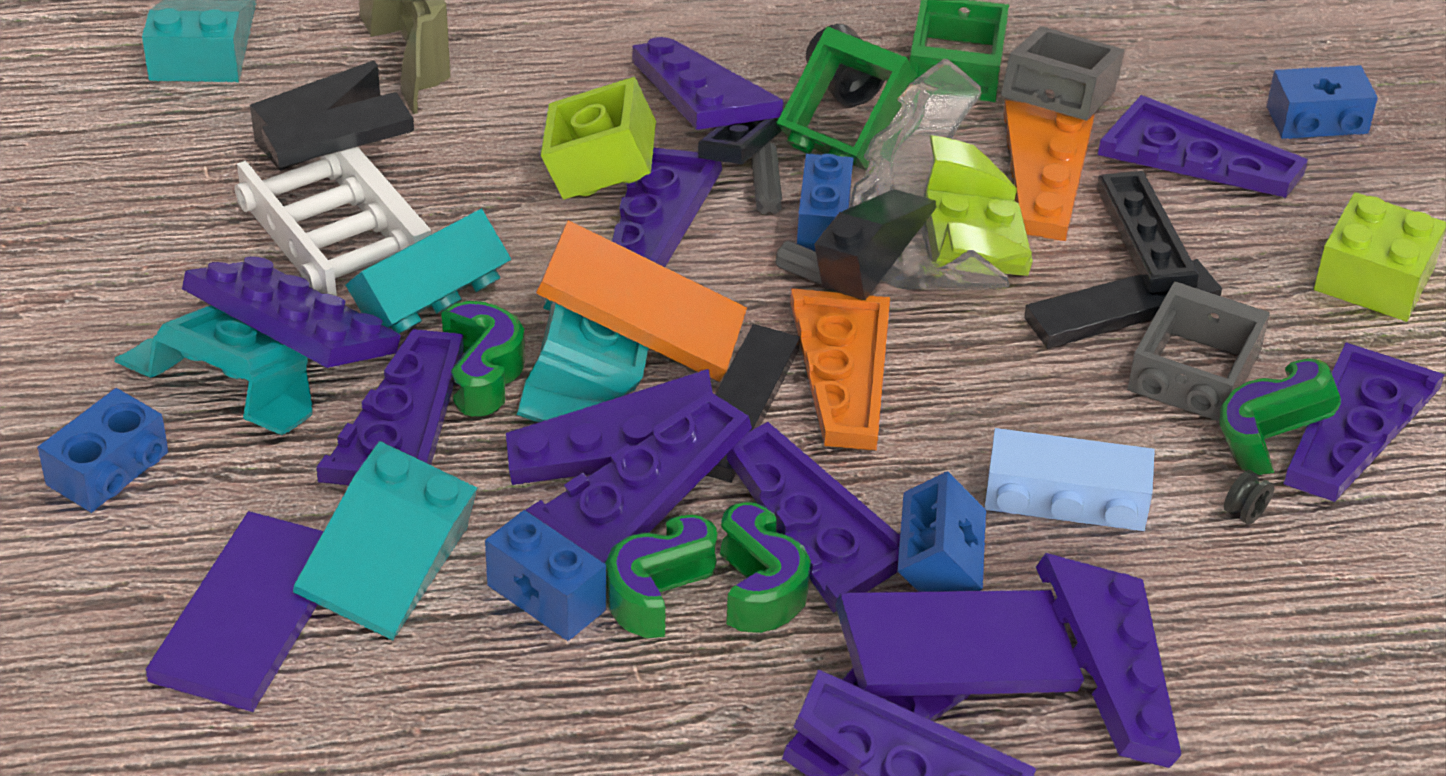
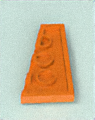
M1005 100L1003 117L1004 124L1007 125L1006 139L1011 155V177L1014 178V185L1018 189L1015 202L1019 203L1027 235L1066 241L1095 115H1092L1086 121L1027 103Z

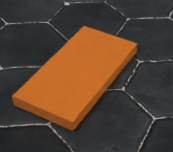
M569 220L561 232L536 291L538 295L697 372L709 369L710 378L718 382L721 381L728 369L747 307Z

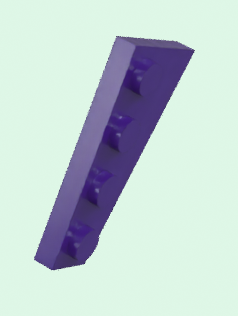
M1143 95L1137 98L1103 136L1098 150V155L1284 198L1289 195L1304 176L1308 159Z
M653 147L651 174L645 175L635 182L626 183V195L622 197L619 208L620 222L615 225L612 242L666 267L722 172L721 161L698 158V152Z

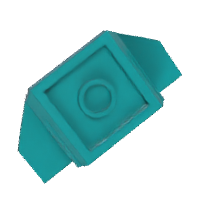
M545 298L543 309L549 310L550 313L539 357L524 382L516 415L532 421L542 422L635 391L643 378L648 347Z
M212 305L163 323L153 338L146 339L114 359L115 363L150 378L163 373L184 358L194 361H204L222 369L223 374L228 377L246 379L249 383L243 419L279 435L291 431L312 416V401L306 370L308 357Z

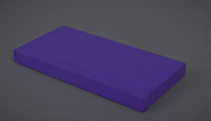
M248 511L146 667L148 682L254 712L318 605L294 593L293 588L324 531Z
M1052 590L840 593L835 605L858 686L879 697L1078 692L1084 680L1072 651L1073 648L1064 623H1060L1052 606V603L1055 601Z

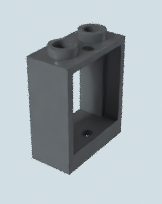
M1040 26L1010 53L1001 96L1087 121L1115 92L1125 49ZM1047 89L1054 91V98L1047 97Z
M1174 281L1134 353L1127 390L1219 421L1221 405L1234 389L1245 383L1262 349L1270 312ZM1210 313L1217 314L1219 318L1212 317ZM1174 334L1237 355L1238 357L1227 378L1161 357L1160 355L1171 335Z

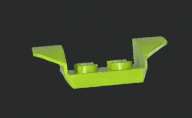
M930 135L934 162L927 183L925 198L936 200L937 206L926 221L934 266L1028 276L1033 259L1019 203L1014 201L1018 189L976 146L955 139Z

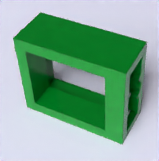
M921 0L910 54V63L918 75L909 92L996 102L1009 4L976 0ZM967 8L969 12L963 13L959 9ZM928 38L992 45L991 54L927 47Z
M826 26L777 124L788 137L786 142L793 148L806 154H811L813 149L824 154L853 157V166L868 172L918 74L907 57ZM840 63L887 81L854 147L807 128Z

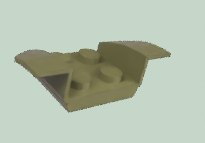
M359 0V15L371 37L401 31L404 40L407 41L401 67V93L412 113L418 114V90L438 86L441 82L451 78L447 3L445 0Z

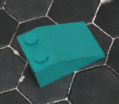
M162 0L151 8L148 12L142 34L149 81L239 82L255 13L256 0Z
M379 441L353 477L294 584L293 592L388 639L394 640L467 530L478 488Z

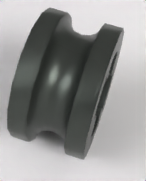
M1251 470L1243 472L1237 478L1224 502L1225 511L1230 514L1241 513V521L1248 525L1254 523L1262 515L1274 493V484L1267 480L1258 482L1257 474Z

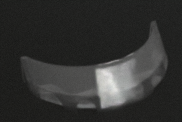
M943 59L911 82L897 99L903 106L889 126L872 138L865 152L864 158L869 161L865 176L854 184L850 208L892 189L925 197L927 183L934 162L930 135L952 139L965 116L980 98V85L948 59ZM926 222L881 279L882 282L890 286L906 290H997L1009 287L1008 277L974 250H968L944 266H939L932 258Z

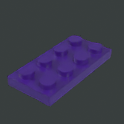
M249 256L245 257L243 262L230 264L211 262L205 268L185 270L182 290L326 368L396 354L401 334L383 326V321L379 317L367 313H359L345 306V300L338 296L320 293L309 287V282L299 276L286 275L273 268V262L268 259Z

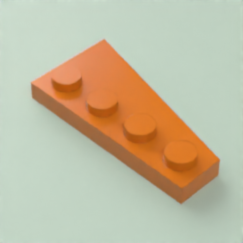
M791 288L790 304L797 333L800 336V346L824 446L877 451L890 297L869 295L866 300H861L837 292Z

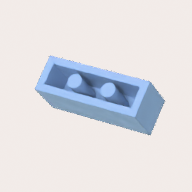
M995 428L984 508L988 511L1145 531L1153 492L1155 449Z

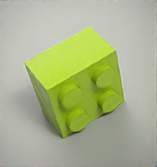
M631 77L549 103L540 156L563 200L579 195L589 196L602 188L622 182L632 183L645 175L651 174L656 120L636 78Z
M1354 192L1324 246L1314 290L1408 322L1436 266L1446 232V221L1433 218L1424 212L1412 211L1384 202L1378 197Z

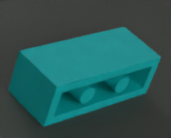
M481 208L361 271L345 286L361 313L379 317L383 321V326L389 329L392 328L393 331L402 334L422 322L419 316L420 312L432 307L435 313L438 314L462 300L458 293L459 291L471 285L476 293L501 279L497 270L512 259Z

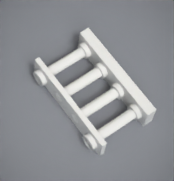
M358 147L321 156V159L265 180H261L246 161L237 163L239 184L235 185V194L240 207L244 212L250 211L297 268L301 277L309 282V287L322 294L337 296L336 278L378 263L432 235L431 229ZM327 177L330 180H336L340 185L283 206L275 197ZM348 203L352 206L357 205L363 211L307 233L297 223ZM371 229L374 232L380 231L385 237L383 240L327 260L319 250Z

